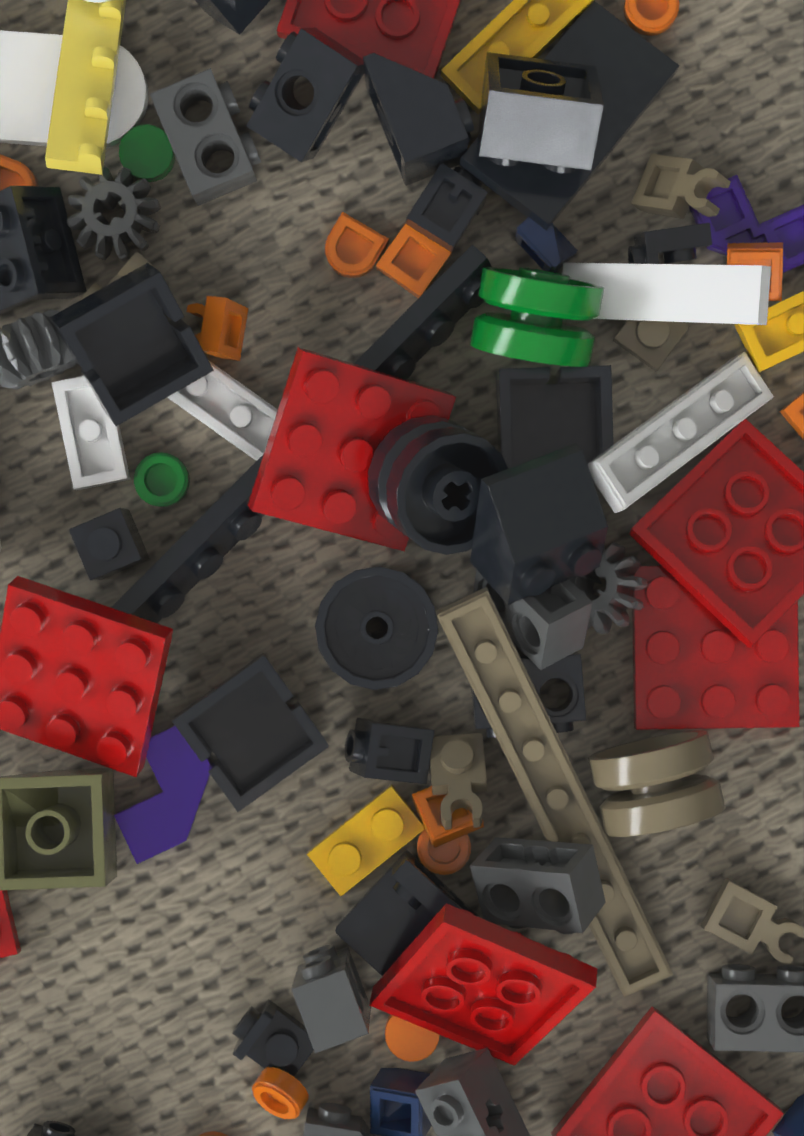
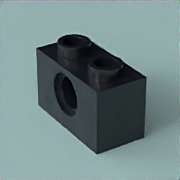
M315 27L301 28L298 34L293 31L284 40L276 56V61L281 63L272 81L265 80L254 93L249 104V108L254 113L246 125L300 162L313 159L364 74L362 58ZM300 76L307 78L314 88V98L308 107L299 104L294 97V83Z

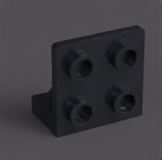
M9 186L0 191V314L31 300L71 299L87 292L71 228L67 223L68 216L60 187Z
M406 850L339 922L335 931L342 940L383 976L446 903L459 909L467 910L475 916H480L438 877L425 868L412 853Z

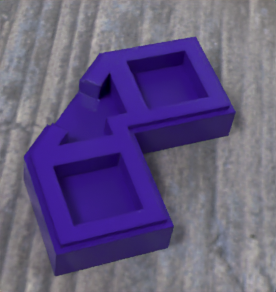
M738 175L728 178L731 182L729 188L715 187L706 197V199L720 208L718 215L707 217L689 206L696 224L710 223L712 245L707 246V249L727 256L728 243L783 242V274L804 265V204L759 224Z
M176 726L150 737L146 758L162 792L114 815L137 864L187 841L211 776L208 772L209 765L212 763L210 758L208 757L201 762Z

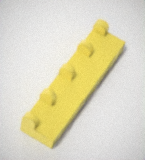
M68 0L45 155L47 168L103 175L126 0H111L102 3L84 0Z

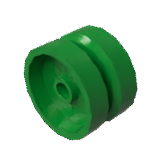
M483 267L478 296L490 305L511 310V314L486 312L475 317L470 346L488 353L531 362L588 367L591 363L595 336L584 328L563 323V319L588 321L599 316L604 287L570 279L569 275L539 269L520 267L519 270Z

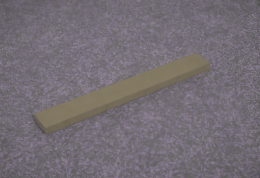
M487 587L437 610L436 615L547 841L592 844L594 847L606 903L591 921L589 927L623 996L626 997L672 976V969Z

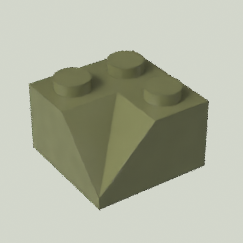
M69 769L0 776V890L106 887L117 877L113 769Z

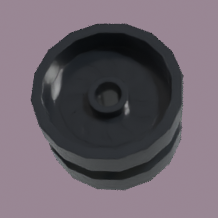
M434 415L410 418L390 430L375 449L368 470L369 496L381 517L424 550L444 555L466 552L472 549L481 479L504 471L508 467L501 452L486 439L474 432L468 431L460 424Z
M379 566L355 570L335 582L320 603L315 630L318 649L334 673L351 685L377 690L397 687L419 674L433 655L438 635V624L435 607L419 583L404 572ZM373 617H381L388 624V631L381 638H373L371 632L366 629L367 622Z

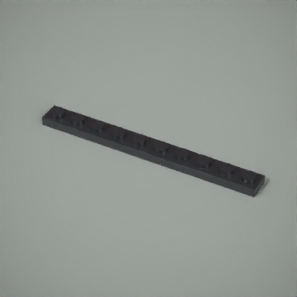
M471 245L354 364L407 380L414 372L416 363L432 347H437L444 343L452 334L455 324L471 308H476L485 302L478 294L483 267H492L488 258L474 245ZM263 455L111 608L158 623L162 618L169 617L181 607L185 600V595L201 579L210 577L219 569L223 562V557L239 541L249 538L257 531L265 514L253 512L247 505Z

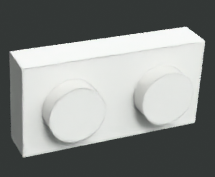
M80 376L51 382L73 489L82 490L130 480L119 425L115 426L106 415L85 377Z

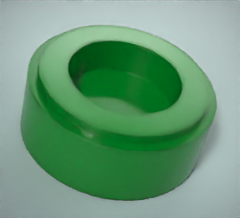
M149 124L138 125L130 129L120 142V161L123 167L130 169L133 178L136 180L159 181L167 176L174 166L175 154L166 133L159 127Z
M159 452L148 455L138 464L134 473L136 492L142 500L153 506L169 507L175 505L183 499L189 488L190 477L185 464L179 458L168 453Z

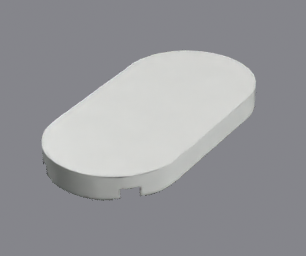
M0 30V143L47 146L63 35ZM121 45L106 148L120 143L123 136L130 129L138 126L143 121L148 106L146 78L136 59Z

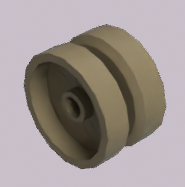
M689 730L658 735L613 746L588 757L594 785L606 791H619L610 795L599 806L605 833L608 836L629 837L668 831L710 819L724 811L726 806L720 781L707 775H693L704 770L714 760L708 732L704 730Z

